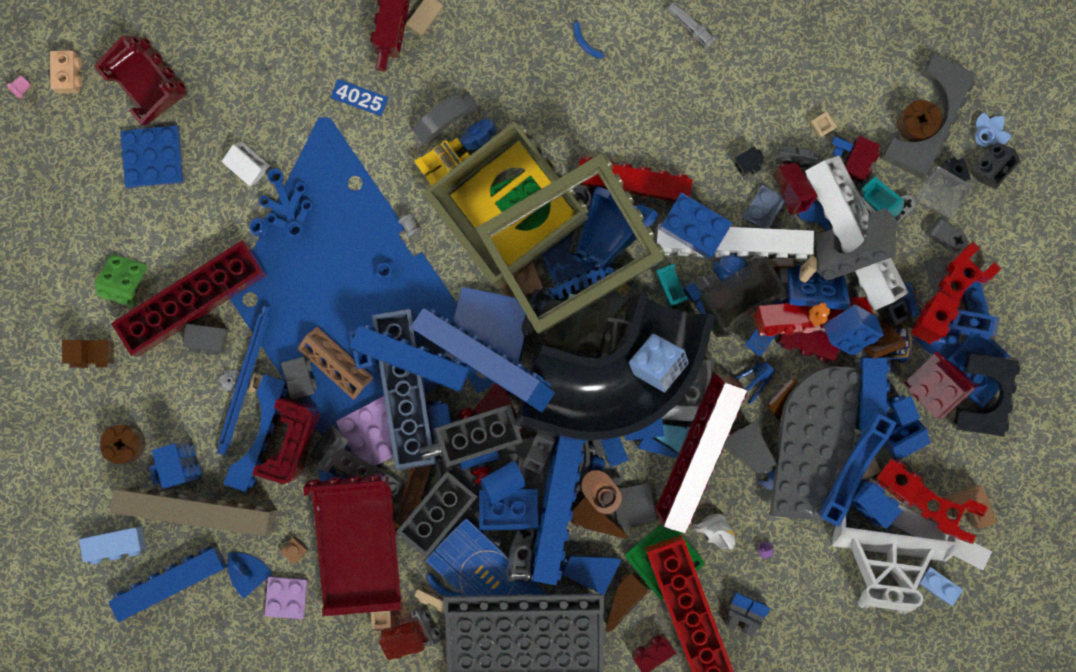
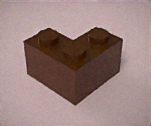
M62 340V364H69V368H88V364H95V368H107L108 364H114V341Z

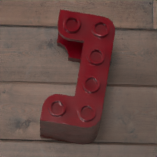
M278 398L274 408L281 414L280 421L289 423L279 456H269L262 465H255L252 475L280 484H286L298 479L302 475L320 420V412L314 406L289 398Z

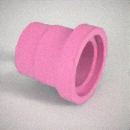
M20 75L11 84L8 83L6 86L19 99H22L24 97L23 94L31 87V84Z

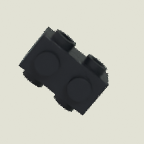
M997 142L982 160L976 164L972 171L978 182L996 189L1019 164L1020 158L1015 149Z

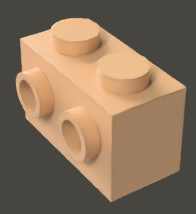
M50 51V89L54 92L80 93V87H82V77L80 76L82 59L74 51Z

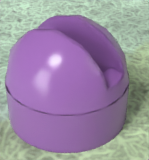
M769 542L760 543L758 545L759 556L763 559L771 558L774 553L773 544Z

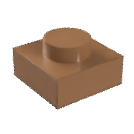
M293 537L280 553L295 565L308 549Z

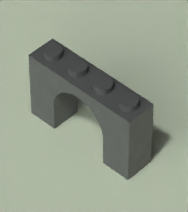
M886 208L869 214L868 232L865 240L857 249L849 253L843 252L841 242L834 234L833 229L818 234L816 271L828 281L895 257L896 218Z

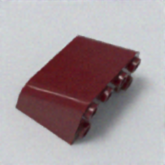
M122 35L94 67L105 81H117L137 107L130 108L129 112L140 125H148L187 95L186 86L177 80L174 76V71L165 65L163 57L154 51L151 47V42L147 38Z

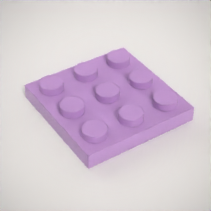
M384 396L336 421L340 431L349 440L347 444L353 454L374 466L394 456Z

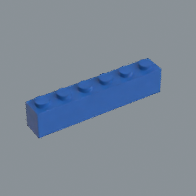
M365 324L364 327L358 326L350 345L352 350L455 391H462L470 372L469 368H466L467 364L458 360L453 363L448 361L449 357L440 353L437 356L430 353L431 350L419 346V349L415 348L411 342L405 339L397 341L393 339L394 335L383 332V334L375 332L376 328Z
M210 545L200 550L201 555L194 557L192 554L183 559V564L177 566L175 563L165 568V573L160 575L157 572L148 577L149 581L145 583L139 581L131 585L132 590L125 593L123 589L113 594L114 599L108 601L117 621L120 622L227 568L228 566L219 547L217 546L212 549Z

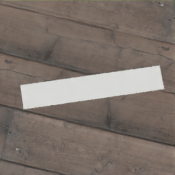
M901 505L898 506L903 512L891 525L915 537L947 541L949 535L937 529L938 524L929 519L926 520L921 515ZM959 540V551L954 556L984 570L992 551L976 543L969 544Z

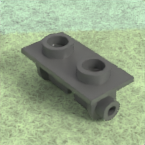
M783 145L778 148L777 154L779 155L776 164L797 163L800 168L809 169L815 166L818 157L817 153H814L813 150L799 149V154H796V148Z
M425 604L410 612V619L415 628L417 629L421 626L423 630L418 632L423 644H426L427 647L437 644L442 639L441 633Z

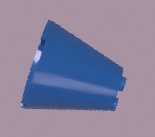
M597 186L588 212L589 219L585 222L576 252L582 255L581 259L591 265L594 262L597 268L605 271L637 238L610 192ZM641 204L638 206L633 205L635 210L639 209L641 211L645 227H650L657 221L659 215L656 211Z

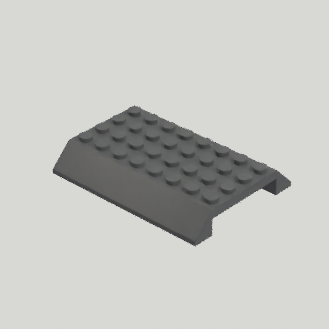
M604 594L444 596L447 672H603Z

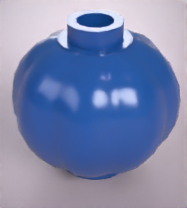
M730 253V256H723L719 261H715L713 272H717V277L721 284L733 288L741 285L743 279H748L750 264H746L745 257H739L737 253Z

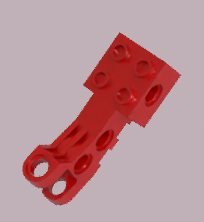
M974 241L970 243L949 264L946 269L949 271V274L944 279H941L938 284L940 290L927 301L910 333L928 344L939 341L942 336L945 337L950 330L948 326L950 321H954L959 313L957 308L965 290L975 281L987 283L1002 268L994 261L987 270L982 272L970 260L980 247ZM964 271L969 272L970 278L965 276ZM951 283L957 286V291L952 289Z
M891 459L875 479V482L904 505L909 507L914 505L922 511L920 515L926 520L930 517L938 524L936 528L941 532L966 543L974 544L977 535L960 529L961 527L958 526L964 510L985 517L988 507L971 499L960 505L940 498L924 486L919 475L914 472L909 473L905 470L906 466L902 462ZM896 477H901L904 480V485H899L896 482ZM929 501L937 503L938 508L936 511L928 509L927 504ZM948 509L956 511L957 517L955 519L948 518Z

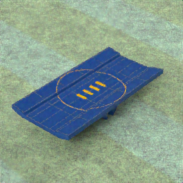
M467 518L460 522L425 559L433 569L463 596L547 594L531 578L529 582H524L523 580L508 581L507 568L509 557Z

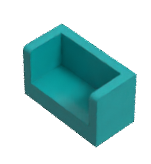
M877 177L872 178L861 189V196L875 211L886 208L896 217L903 210L904 199Z
M675 264L655 272L669 308L689 299L688 296H685L675 272Z

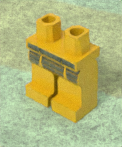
M455 138L449 142L445 140L414 162L431 186H433L470 155L468 152L461 157L456 155V152L463 148V145L458 138Z

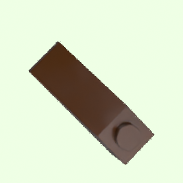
M582 497L572 509L573 517L571 522L577 528L581 525L585 529L623 539L628 537L603 513L598 512L585 497Z
M626 573L619 581L621 584L617 588L606 626L608 633L613 631L651 590L636 573Z

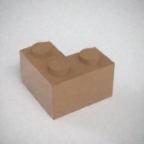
M973 485L940 497L960 505L971 499L987 506L988 509L985 517L964 510L963 514H967L972 528L982 529L997 523L985 488L982 485ZM954 509L947 510V516H957Z

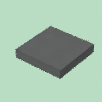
M650 483L619 488L622 494L620 507L616 510L619 528L657 521Z

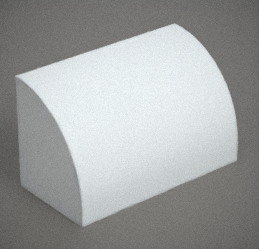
M243 142L233 144L222 160V163L249 186L258 182L270 168L268 163Z

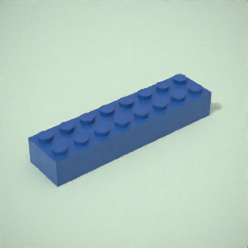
M423 308L410 327L541 413L555 394L549 388L551 384L543 380L542 377L534 372L532 373L520 363H516L507 355L500 353L491 345H487L462 327H458L451 320L442 317L441 314L433 309L429 312Z
M557 437L553 445L538 523L539 529H537L531 560L530 578L532 581L556 585L557 580L560 581L562 569H560V562L565 559L566 549H563L564 541H568L569 538L567 525L568 521L571 522L573 517L571 504L576 500L577 490H574L575 483L579 482L580 479L578 467L579 463L583 462L584 451H582L583 443L586 444V441Z

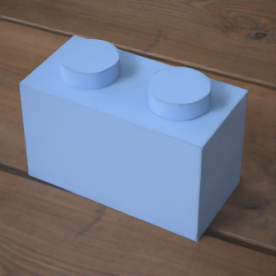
M927 566L919 583L920 586L951 606L954 605L963 589L929 566Z

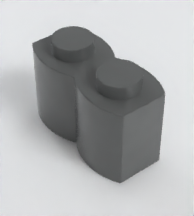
M300 357L281 363L292 400L316 394L315 389H318L316 379L311 377L310 371L313 368L310 359L307 360L306 357Z

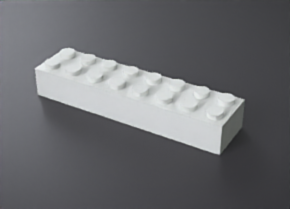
M836 156L822 161L805 172L808 181L818 195L817 200L821 202L824 208L826 218L830 220L833 226L834 234L841 242L843 252L849 253L857 249L865 240L868 232L869 213L840 156ZM891 258L855 271L859 278V284L865 290L868 302L873 306L874 310L893 303L908 293Z
M662 224L656 226L654 242L661 245L665 252L664 256H668L670 253H677V256H689L692 253L696 254V257H704L660 231L659 229ZM730 227L714 255L715 258H721L723 256H730V253H737V256L745 258L749 256H754L753 259H765L767 257L794 258L801 262L803 259L813 255L814 231Z

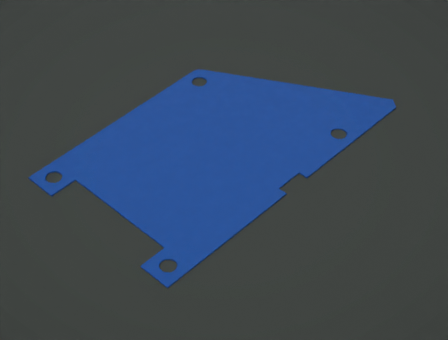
M318 117L284 186L289 202L295 192V185L302 182L307 186V192L301 196L294 211L295 218L297 219L302 209L301 204L303 201L309 200L314 205L313 210L308 212L303 223L305 234L301 239L293 240L288 237L285 229L268 224L267 233L259 237L253 249L254 254L268 275L231 298V302L252 333L254 332L258 314L261 313L262 307L271 308L270 318L261 346L284 381L286 379L281 363L306 357L298 350V347L305 336L316 327L322 330L354 359L353 350L350 348L349 332L357 330L358 326L364 327L365 324L374 327L372 315L411 309L415 321L424 308L429 312L433 309L441 314L442 317L453 322L458 305L424 254L421 252L414 257L398 234L404 230L402 224L398 223L400 219L332 119ZM352 176H358L362 179L363 185L357 191H353L348 187V180ZM303 185L298 187L299 192L304 190ZM278 198L277 203L282 205L280 198ZM306 203L304 208L309 209L310 203ZM272 210L271 213L275 214L278 219L288 222L286 215ZM269 217V222H274L275 217ZM295 227L293 229V233L297 234L299 232V228ZM378 261L394 263L393 280L376 279V263ZM248 292H253L257 295L258 301L253 307H247L243 303V296ZM416 332L418 349L419 346L431 350L430 353L437 356L438 353L445 355V350ZM306 344L305 347L310 352H313L312 347ZM320 357L321 362L327 365V361L323 357ZM311 362L313 368L310 371L311 377L316 379L318 389H315L316 394L297 400L298 402L314 406L319 410L320 420L317 430L323 436L330 424L339 429L336 421L384 396L380 365L364 368L374 378L363 388L357 398L353 400ZM466 366L470 370L467 378L478 394L495 383L487 377L479 378L473 368ZM335 370V374L342 378L341 373ZM423 378L426 395L440 386L438 383ZM349 383L350 388L356 391L357 388L352 383ZM346 444L344 448L351 452L348 444Z

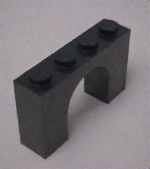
M971 351L966 352L963 370L967 373L993 377L999 386V396L991 407L984 410L956 407L953 426L957 430L1004 437L1005 432L1009 429L1008 414L1013 409L1012 394H1015L1017 388L1015 377L1020 372V364L1017 359Z

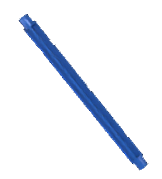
M263 306L261 313L258 314L253 336L251 337L219 438L218 454L225 455L227 448L230 446L234 428L247 392L248 383L251 379L263 341V335L270 318L271 308Z

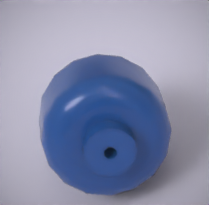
M591 455L588 472L595 470L603 472L606 465L604 458Z

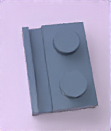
M761 185L742 219L758 228L769 229L784 203L783 197Z

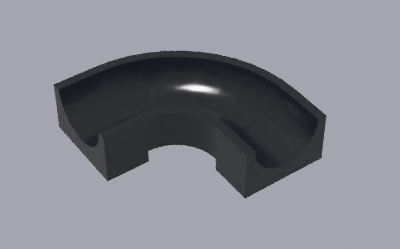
M640 292L630 298L620 333L622 337L616 348L607 356L589 359L544 345L535 350L530 371L551 384L549 388L555 394L542 413L521 400L514 426L548 436L580 441L622 437L650 426L672 410L686 395L695 381L706 354L716 315L709 313L696 314L672 309L648 298V294ZM652 334L683 349L688 360V365L665 392L635 376L629 364V361Z

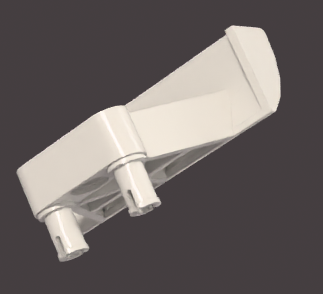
M845 516L839 527L835 526L832 546L849 548L854 554L867 585V588L862 592L858 600V605L861 608L865 607L867 609L871 606L897 610L900 614H906L907 612L914 611L923 603V595L916 589L929 561L947 562L959 551V539L949 535L947 541L846 528ZM864 551L886 553L887 562L868 560ZM897 555L923 558L920 566L897 564ZM872 570L884 572L875 579ZM890 572L900 587L880 585L878 583ZM906 575L914 576L912 582ZM888 594L894 596L895 602L890 600Z

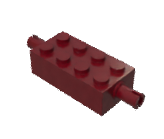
M378 0L379 12L375 13L374 16L376 28L375 31H372L370 43H372L378 55L375 70L386 72L389 57L399 59L410 0Z

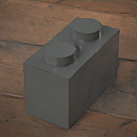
M186 324L183 347H188L189 352L200 353V350L203 349L208 350L207 354L219 355V352L226 351L229 330Z

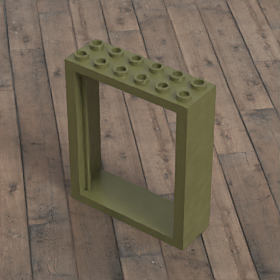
M602 153L475 228L537 334H541L661 263L664 259L665 252L659 243L655 244L653 231L649 226L645 227L643 224L644 217L641 211L634 209L632 196L628 191L624 192L620 176L618 174L614 175L611 161L608 157L604 158ZM599 174L644 249L645 254L538 317L491 237L584 181Z

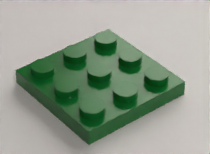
M521 174L490 188L492 197ZM529 176L500 200L496 201V206L501 212H504L541 190L533 177ZM550 202L516 226V229L529 231L541 226L549 216Z
M662 523L624 554L661 601L664 597L645 548L681 535L680 531L664 527ZM683 536L695 570L698 571L706 563Z

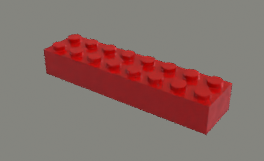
M682 534L646 547L647 555L691 671L734 672Z

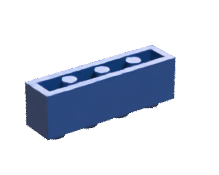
M859 357V368L862 369L859 394L860 435L874 411L887 417V412L890 409V403L887 400V392L890 391V383L887 381L890 363L885 357L875 359L872 357Z

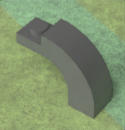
M469 92L462 95L458 93L427 113L412 130L424 145L436 139L444 129L456 120L475 112L479 106Z

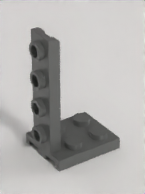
M330 424L309 455L319 469L328 473L333 465L350 476H361V478L374 474L388 476L392 499L395 501L405 485L345 449L344 447L349 440L336 426Z

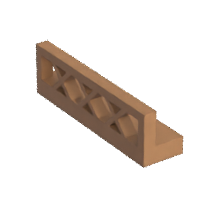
M318 327L308 333L298 347V350L310 359L313 364L353 400L357 398L363 388L374 378L364 368L357 369L355 360ZM306 344L312 347L313 352H310L305 347ZM320 357H323L327 361V365L321 362ZM335 370L341 373L342 378L335 374ZM349 383H352L357 388V390H352L349 386Z

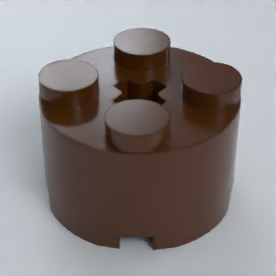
M916 100L912 102L898 116L897 126L901 132L900 134L911 142H920L928 139L940 128L942 112L940 108L930 101Z
M133 425L112 426L103 432L100 440V450L103 458L115 464L135 461L143 454L146 446L144 435Z

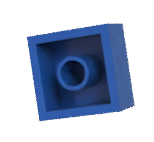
M857 305L852 306L823 325L830 344L851 355L859 353L863 348L877 342L879 338L884 336L877 317Z

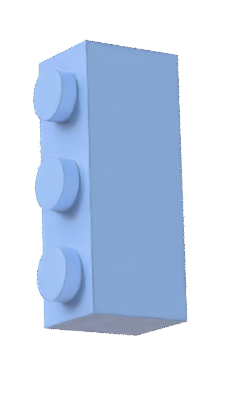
M142 526L79 539L83 563L90 561L91 565L103 562V558L109 557L110 561L120 559L122 554L128 553L129 557L139 555L141 550L146 549Z

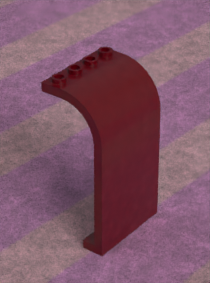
M374 474L365 478L352 476L349 479L330 478L328 481H321L320 479L309 480L303 487L304 496L309 495V493L311 494L314 507L323 597L322 616L401 610L402 597L393 499L389 477Z

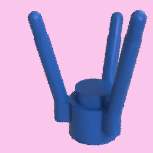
M765 361L761 365L757 363L754 367L734 377L738 380L756 371L754 373L756 378L745 388L747 391L759 380L763 381L750 399L749 404L754 402L775 373L774 369Z

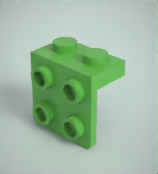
M111 255L95 281L97 296L105 300L116 301L124 306L134 307L137 301L135 289L147 271V266L118 255Z

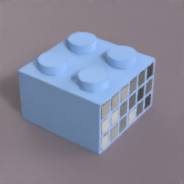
M652 334L629 361V364L635 376L665 392L688 365V360L683 349Z

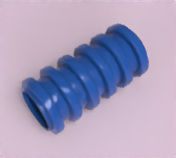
M906 282L904 285L908 293L900 299L905 300L912 317L918 316L921 311H918L919 305H916L917 299H914L916 295L912 293L914 290L910 286L912 283Z

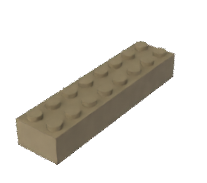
M127 484V486L121 485L119 489H113L110 513L267 536L274 532L277 509H272V505L267 504L253 506L252 502L241 501V503H234L233 499L226 498L216 501L213 496L196 498V494L193 493L177 495V491L173 490L158 492V488L146 487V489H139L138 485Z

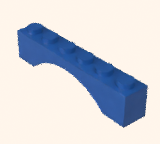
M263 374L257 390L261 406V425L258 436L247 454L230 466L224 485L244 492L249 491L250 488L253 489L257 478L252 473L255 465H262L263 459H261L262 453L266 452L269 447L270 441H267L269 434H273L276 423H274L275 417L280 415V412L274 408L276 399L286 398L289 391L287 381Z
M876 411L873 412L818 512L821 518L838 527L841 525L864 473L875 455L888 440L897 422Z

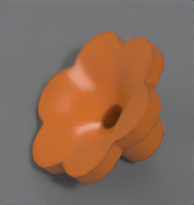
M823 302L815 305L809 311V320L816 327L824 324L827 321L830 309Z

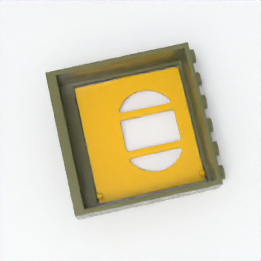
M515 121L422 193L489 282L497 289L505 285L507 281L474 227L477 228L502 213L495 202L529 176L533 177L541 189L551 184V181L554 182L562 177L557 169L553 171L552 168L554 166L546 154L541 155L542 151L535 140H529L531 137L522 124L518 126ZM510 168L525 169L524 173L491 197L490 188L495 178L501 172ZM573 189L564 193L563 197L559 196L550 202L549 216L538 228L529 231L516 229V226L534 213L532 212L491 237L514 277L589 219L587 215L589 211L581 199L578 201L575 199L577 195Z

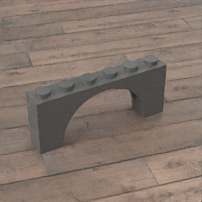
M937 54L929 58L921 75L927 78L941 95L944 113L940 128L931 138L920 142H904L893 138L888 142L880 158L919 178L931 174L934 168L932 163L935 158L937 159L940 156L943 141L946 142L950 136L951 131L948 130L951 124L954 125L959 117L957 112L966 103L967 98L965 96L975 84L973 80L976 75L975 73Z

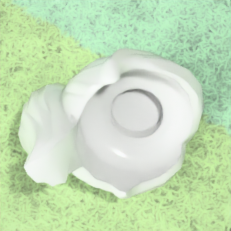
M710 514L699 524L693 525L697 533L706 534L709 538L708 543H714L721 549H734L736 545L735 533L727 523L724 515Z

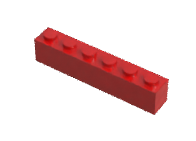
M585 156L584 159L580 158L579 166L593 159V157ZM611 161L613 165L612 172L614 175L618 174L620 176L624 192L628 191L630 194L676 202L681 193L690 197L693 179L689 178L686 174L675 176L670 175V172L659 170L658 173L651 171V168L648 167L636 169L632 168L633 165L622 163L620 166L615 165ZM599 174L580 184L595 188L599 186L608 190Z
M867 297L849 298V308L857 305L873 314ZM789 303L758 306L753 316L759 336L766 335L770 337L784 333L791 335L795 332L825 331L823 325L846 310L829 308L830 313L827 316V321L817 327L809 320V311L812 308L810 306H796Z

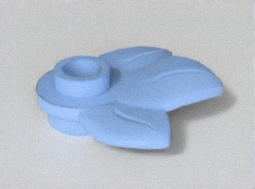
M982 113L977 118L975 141L978 145L987 147L991 144L995 145L997 142L1005 144L1010 140L1011 135L1002 131L1005 121L1004 116H996L989 119L986 113ZM982 134L986 135V141L982 139Z

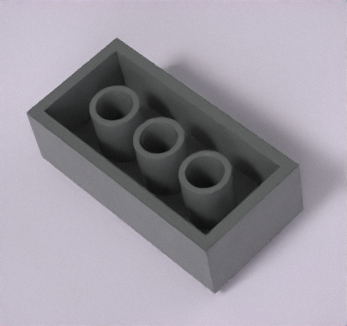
M448 470L398 529L397 533L427 558L477 498L478 494Z

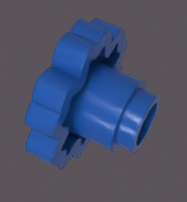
M483 119L479 123H474L468 127L466 132L461 135L460 142L467 150L475 148L478 150L492 139L491 136L497 133V126L490 119Z

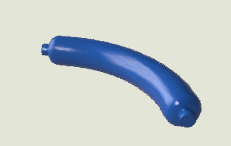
M575 21L573 31L580 47L595 58H604L603 52L592 48L585 41L581 33L580 23Z
M427 573L426 578L429 584L443 597L463 596L461 593L445 589L437 582L433 574Z

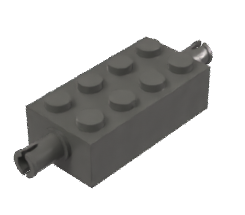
M507 405L435 428L433 431L436 444L419 448L420 454L429 452L421 456L423 461L434 456H442L446 468L522 443L519 433L521 427L514 426L516 418L514 417L511 405Z

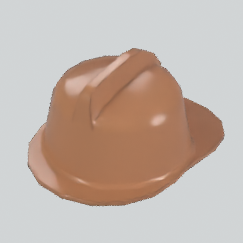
M599 470L591 471L585 475L581 484L582 491L592 506L603 514H611L620 507L622 494L612 479L605 472Z

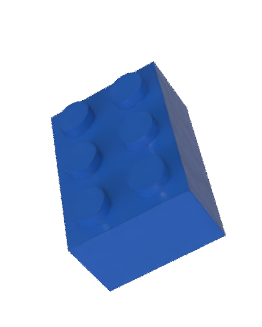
M681 193L659 230L707 259H711L731 227L732 222Z
M191 442L173 443L152 450L162 488L201 479L202 468L196 462L195 456L197 451L195 446L191 445Z
M867 480L860 481L851 505L871 524L887 529L903 512L898 507L900 504L893 497L889 498L884 494L885 489L878 483L874 484Z

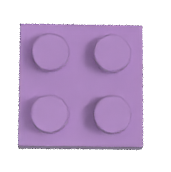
M269 576L265 616L304 619L308 579Z

